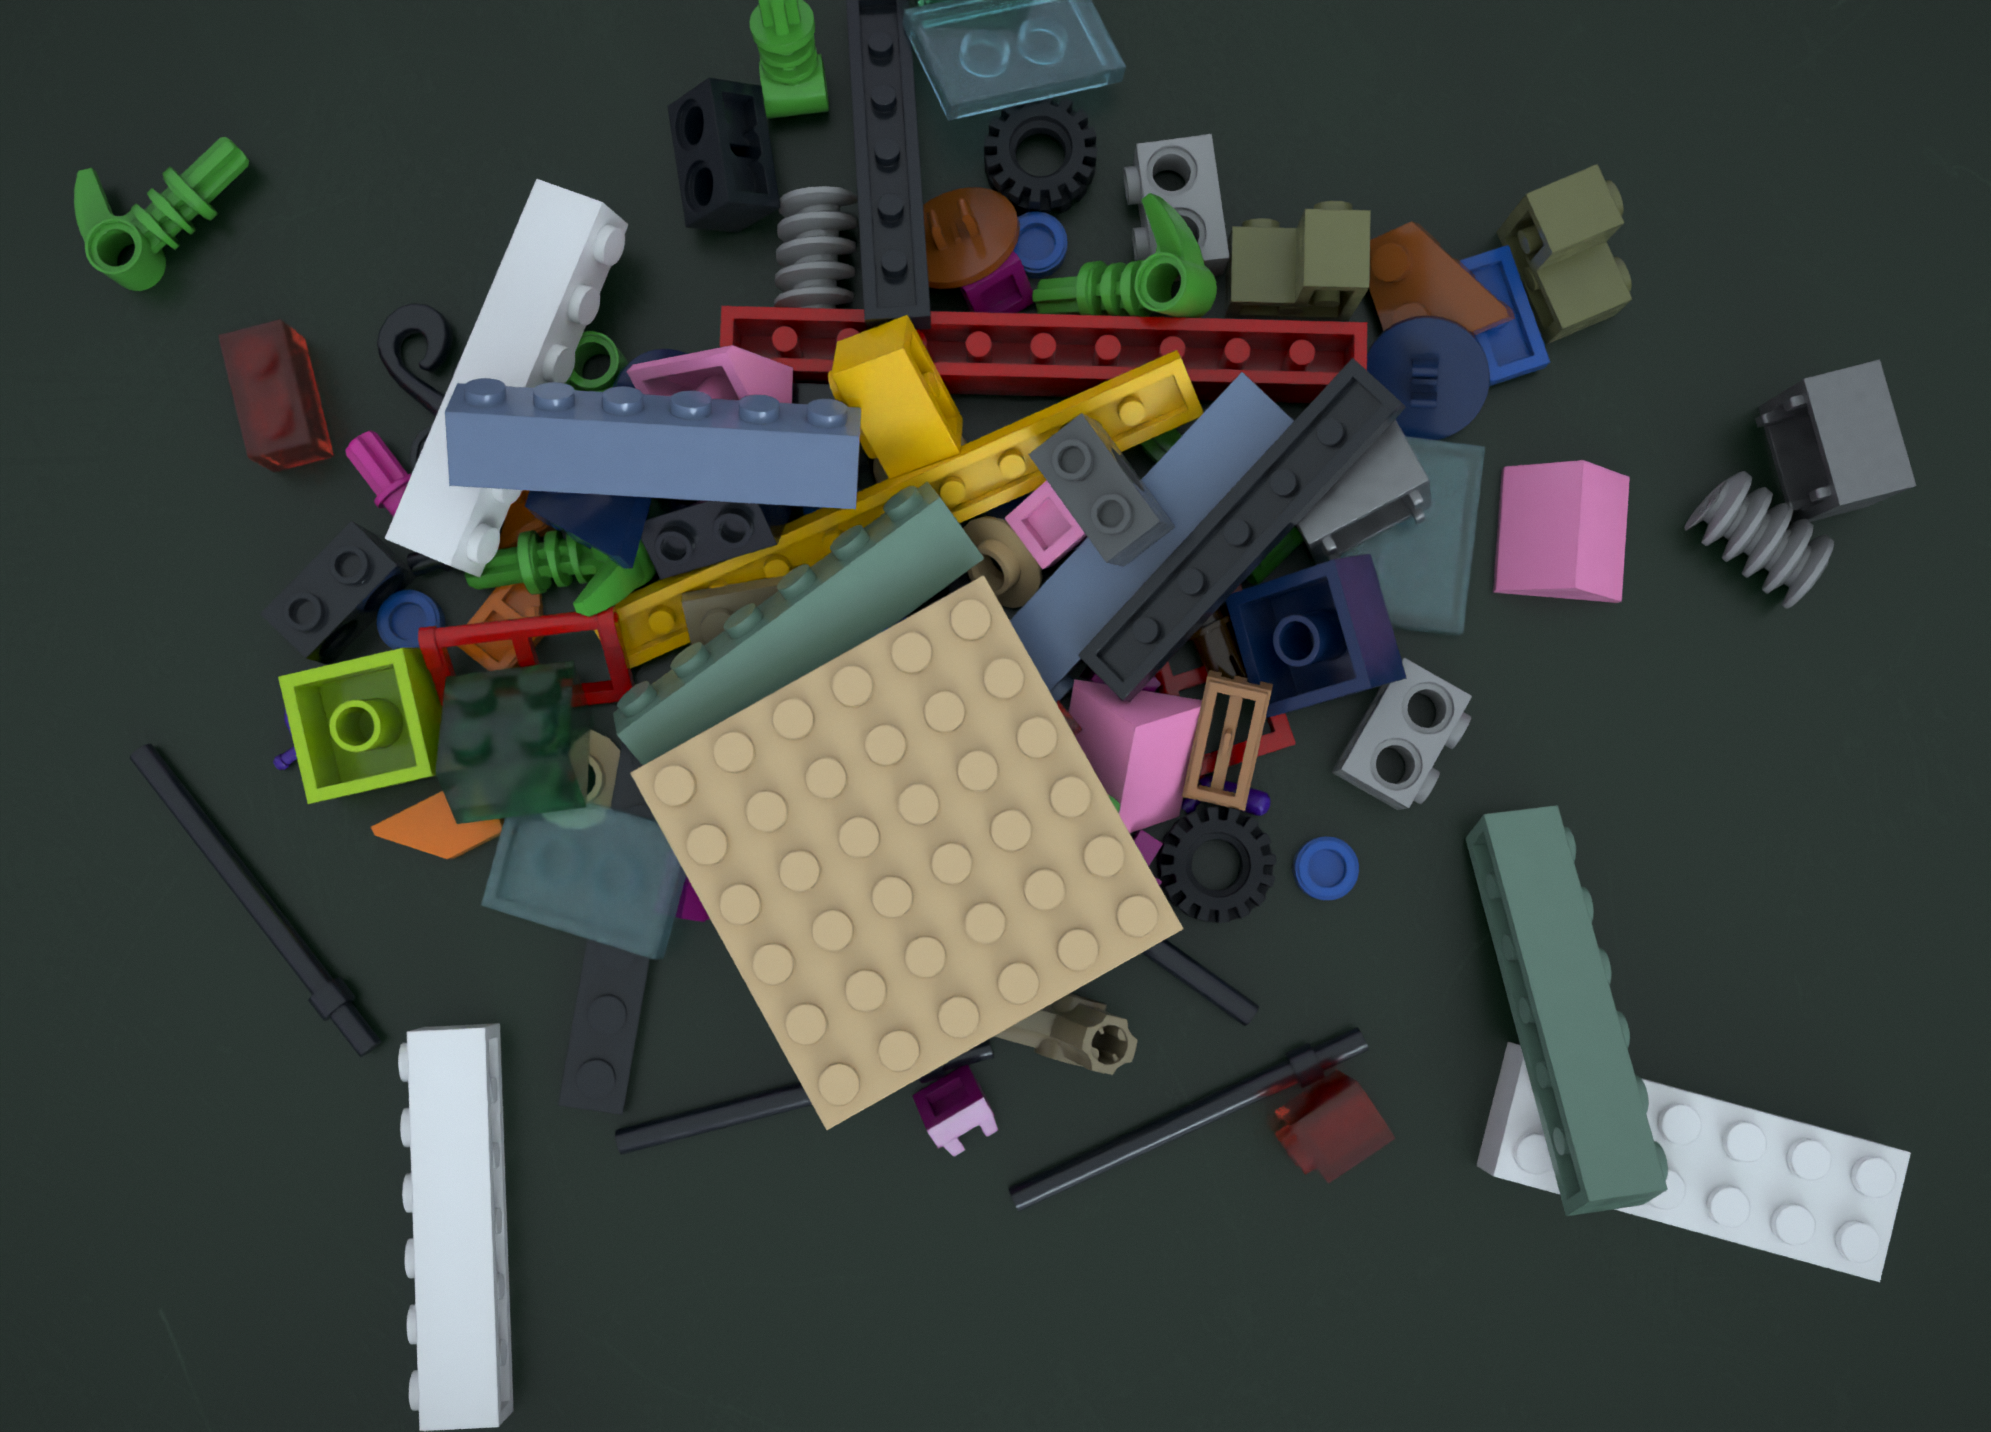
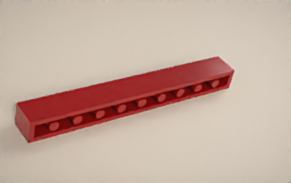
M721 306L720 348L733 345L792 367L793 383L829 384L828 373L833 367L837 342L866 331L864 309ZM930 311L931 329L916 330L950 394L1072 397L1175 350L1178 351L1198 400L1215 401L1238 375L1243 372L1274 402L1311 403L1352 358L1367 370V322Z

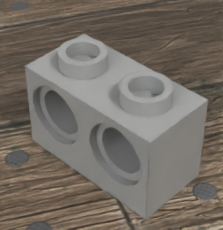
M1212 134L1136 144L1133 166L1124 167L1123 169L1127 204H1138L1141 227L1132 228L1135 261H1143L1156 252L1157 243L1141 200L1147 194L1152 193L1163 198L1185 220L1200 247L1205 266L1210 269L1214 276L1223 275L1230 257ZM1172 170L1183 177L1186 185L1176 191H1167L1160 188L1153 177L1160 171ZM1180 275L1174 281H1180Z
M1406 658L1401 660L1407 679L1379 687L1332 770L1333 774L1396 810L1410 808L1413 801L1421 805L1427 799L1440 775V771L1433 768L1435 761L1444 745L1450 749L1457 745L1471 720V716L1464 712L1472 698L1471 695ZM1413 694L1426 695L1435 705L1436 717L1429 728L1416 725L1409 717L1408 703ZM1384 748L1396 750L1404 759L1405 773L1396 784L1385 781L1377 772L1376 760Z

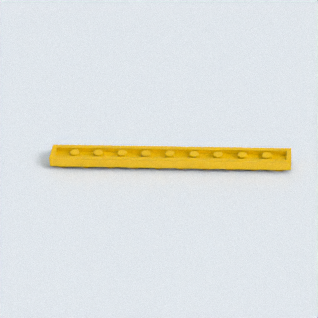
M1175 350L962 445L958 455L892 479L888 478L857 492L856 509L823 507L787 523L778 544L671 576L630 593L615 605L619 615L630 669L691 642L681 602L684 592L785 576L803 564H808L812 567L832 552L830 546L839 535L856 525H862L865 528L884 514L883 507L886 502L906 487L915 486L918 489L928 481L956 520L962 523L1038 489L1046 479L1028 454L1081 413L1100 422L1121 452L1199 418L1204 412L1178 351ZM594 630L598 638L600 639L598 630Z

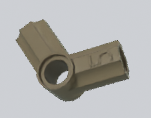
M1071 993L994 1036L1034 1047V1052L1042 1056L1111 1075L1121 1065L1132 1062L1138 1041L1129 1031L1127 1019L1105 1011L1107 1004Z

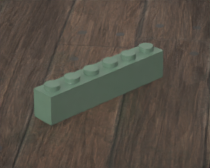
M928 481L918 489L915 486H909L896 493L884 505L883 510L885 513L865 528L862 525H856L843 532L831 544L830 550L832 552L812 567L808 564H803L790 571L778 583V592L759 606H756L755 603H750L737 610L725 622L723 626L725 631L706 645L697 642L684 649L672 661L670 665L672 670L653 684L644 681L627 691L617 704L619 709L613 712L617 736L642 765L647 764L876 636L886 628L892 627L985 559Z
M1558 805L1484 814L1465 839L1565 1215L1572 1216L1644 1205L1668 1190L1666 1185L1668 1164L1662 1146L1653 1139L1646 1115L1649 1107L1647 1089L1643 1080L1638 1075H1635L1628 1052L1630 1043L1628 1023L1622 1012L1617 1011L1609 986L1612 975L1610 961L1604 949L1598 947L1592 926L1594 915L1592 898L1589 891L1585 887H1581L1574 864L1576 858L1574 836L1568 827H1564Z

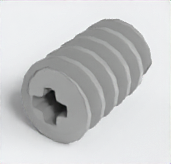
M830 186L807 187L785 193L779 199L781 207L779 208V213L785 218L777 225L778 237L784 243L776 249L777 262L784 268L775 274V285L784 293L779 294L774 299V307L836 309V305L854 301V292L838 287L837 280L855 276V267L838 262V256L856 252V242L839 237V231L857 227V218L840 212V207L858 203V196L852 191L841 187Z
M1746 471L1739 472L1720 483L1694 510L1684 528L1687 531L1698 523L1705 521L1708 526L1701 543L1708 546L1724 536L1728 539V543L1723 552L1722 559L1728 562L1739 554L1746 553L1748 559L1743 568L1742 575L1748 578L1765 568L1769 573L1762 590L1768 594L1785 584L1789 589L1782 606L1786 609L1790 608L1820 578L1828 565L1834 541L1826 534L1809 541L1814 527L1810 521L1805 518L1789 525L1793 514L1791 506L1787 503H1781L1768 510L1773 493L1766 487H1762L1747 495L1752 477Z

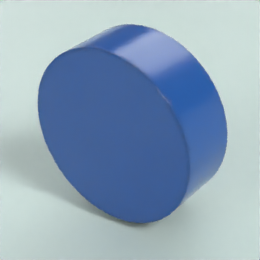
M1037 211L1025 213L1018 217L1020 233L1014 252L1020 258L1028 278H1045L1055 273L1063 264L1067 253V234L1062 224L1052 215Z
M403 590L392 594L383 602L377 615L379 635L385 644L394 650L420 647L418 642V630L420 627H445V616L440 605L430 596L415 590Z
M1317 837L1307 841L1298 849L1293 859L1292 872L1297 886L1309 897L1318 900H1335L1346 895L1354 887L1359 874V863L1353 849L1344 841L1335 837Z

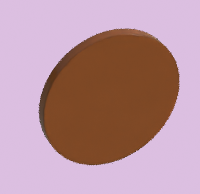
M981 187L960 188L936 196L923 204L928 284L930 288H958L985 278L1008 259L1018 242L1020 223L1015 208L1004 195L997 191Z

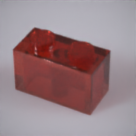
M281 319L218 335L248 458L272 472H277L334 457L305 338Z
M1335 1070L1274 1111L1283 1125V1128L1275 1132L1274 1135L1292 1162L1301 1169L1304 1175L1315 1170L1328 1184L1395 1139L1358 1081L1339 1070Z

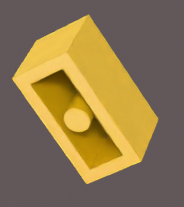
M908 315L837 342L833 367L828 373L830 389L835 400L843 402L847 407L861 408V445L870 459L878 458L889 479L960 454L963 418Z

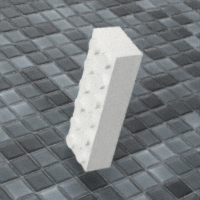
M1508 1042L1476 1166L1494 1177L1560 1194L1521 1046ZM1641 1078L1648 1093L1649 1107L1646 1115L1654 1141H1657L1662 1146L1667 1159L1668 1176L1666 1185L1668 1190L1644 1205L1614 1210L1880 1282L1910 1159V1152Z

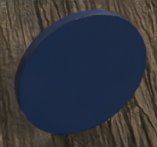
M1416 316L1404 319L1382 332L1367 352V371L1406 406L1396 418L1406 439L1433 441L1451 436L1466 427L1477 416L1484 405L1490 382L1489 364L1486 354L1476 337L1465 327L1452 320L1438 316Z

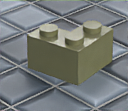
M1598 164L1525 194L1496 232L1502 246L1509 245L1531 309L1546 344L1615 316L1633 300L1630 294L1632 282L1629 271L1621 258L1613 257L1607 244L1610 237L1625 223L1622 218L1624 211L1623 201L1616 185L1611 180L1605 181Z
M1324 201L1315 204L1313 209H1305L1296 228H1280L1278 221L1264 218L1246 220L1242 223V227L1232 226L1227 240L1230 258L1225 269V318L1349 321L1367 293L1370 284L1371 210H1353V205L1344 201Z

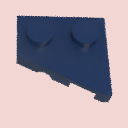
M529 491L525 507L543 523L557 531H565L573 540L589 549L593 547L602 552L618 566L624 569H632L652 498Z

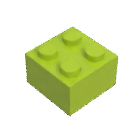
M420 647L399 648L278 677L308 804L457 771L443 708Z

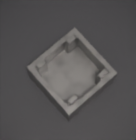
M1880 359L1802 379L1758 407L1760 416L1755 418L1757 427L1764 426L1785 502L1793 509L1792 524L1805 518L1811 522L1862 509L1917 486Z
M1396 419L1296 524L1317 565L1340 558L1341 554L1410 517L1414 518L1417 525L1426 520L1423 511L1432 506L1429 479Z

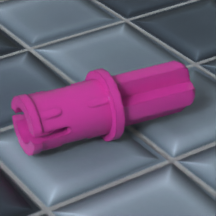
M372 430L367 431L349 443L345 450L346 456L377 495L374 500L375 505L380 509L386 507L394 518L412 474H408L376 432Z

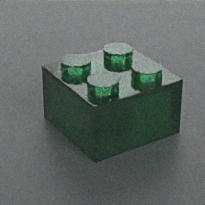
M574 660L446 677L435 773L457 824L587 807L591 711Z

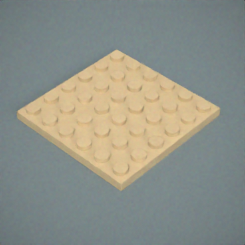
M984 575L630 773L826 1130L1183 930L1176 914Z

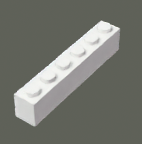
M536 179L385 539L479 578L485 565L495 556L500 543L499 531L510 505L519 498L522 490L449 486L445 410L457 383L466 384L474 379L491 378L502 381L506 386L535 388L543 383H565L569 379L575 365L576 348L586 325L593 321L598 312L600 291L611 266L620 259L625 246V232L629 224L603 202Z
M500 1023L422 1027L407 1031V1043L401 1044L398 1056L400 1078L403 1082H408L409 1108H404L401 1115V1140L404 1147H410L411 1173H407L404 1177L402 1196L405 1211L407 1213L413 1212V1238L408 1239L405 1248V1271L408 1278H415V1304H411L408 1310L407 1337L410 1344H417L418 1370L412 1372L410 1377L409 1403L412 1411H419V1431L499 1427L514 1411Z

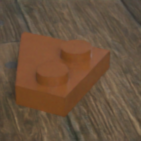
M1411 221L1370 240L1369 290L1384 331L1393 324L1411 317L1438 316L1452 320L1465 327L1473 335H1477L1515 319L1512 309L1485 288L1475 278V275L1458 259L1453 258L1441 247V244L1420 224Z

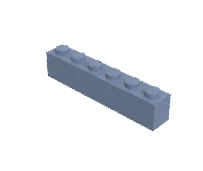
M1243 372L1238 375L1141 479L1175 525V528L1124 567L1106 563L1087 537L1010 620L1056 704L1073 689L1074 678L1069 674L1083 661L1078 654L1294 422L1282 408Z
M480 378L471 380L466 384L457 383L445 410L449 486L856 509L861 408L847 407L846 404L838 400L817 399L808 404L779 403L777 399L766 395H749L740 400L711 399L708 394L699 391H681L672 396L645 395L636 388L624 386L612 387L603 392L574 390L568 384L558 382L543 383L535 388L506 386L505 383L497 379Z

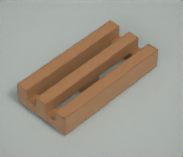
M1209 670L1182 797L1245 811L1273 684L1260 681V685L1247 682L1248 678L1235 676L1234 679L1221 677V672ZM1222 693L1230 695L1211 787L1198 785L1217 694ZM1243 698L1256 702L1236 793L1223 789Z

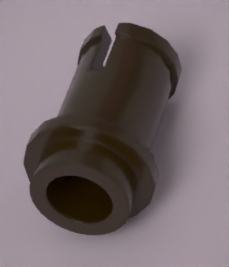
M1218 608L1188 641L1192 640L1207 673H1209V670L1221 672V677L1234 679L1235 676L1247 678L1241 653L1226 624L1231 621L1230 615L1223 616Z

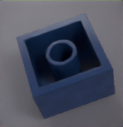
M1371 554L1333 559L1237 591L1225 600L1249 683L1260 685V681L1273 684L1266 718L1407 679Z

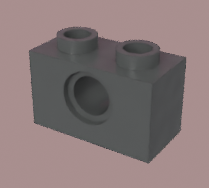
M1079 414L1028 454L1106 563L1124 567L1175 528V525L1100 422L1087 415Z

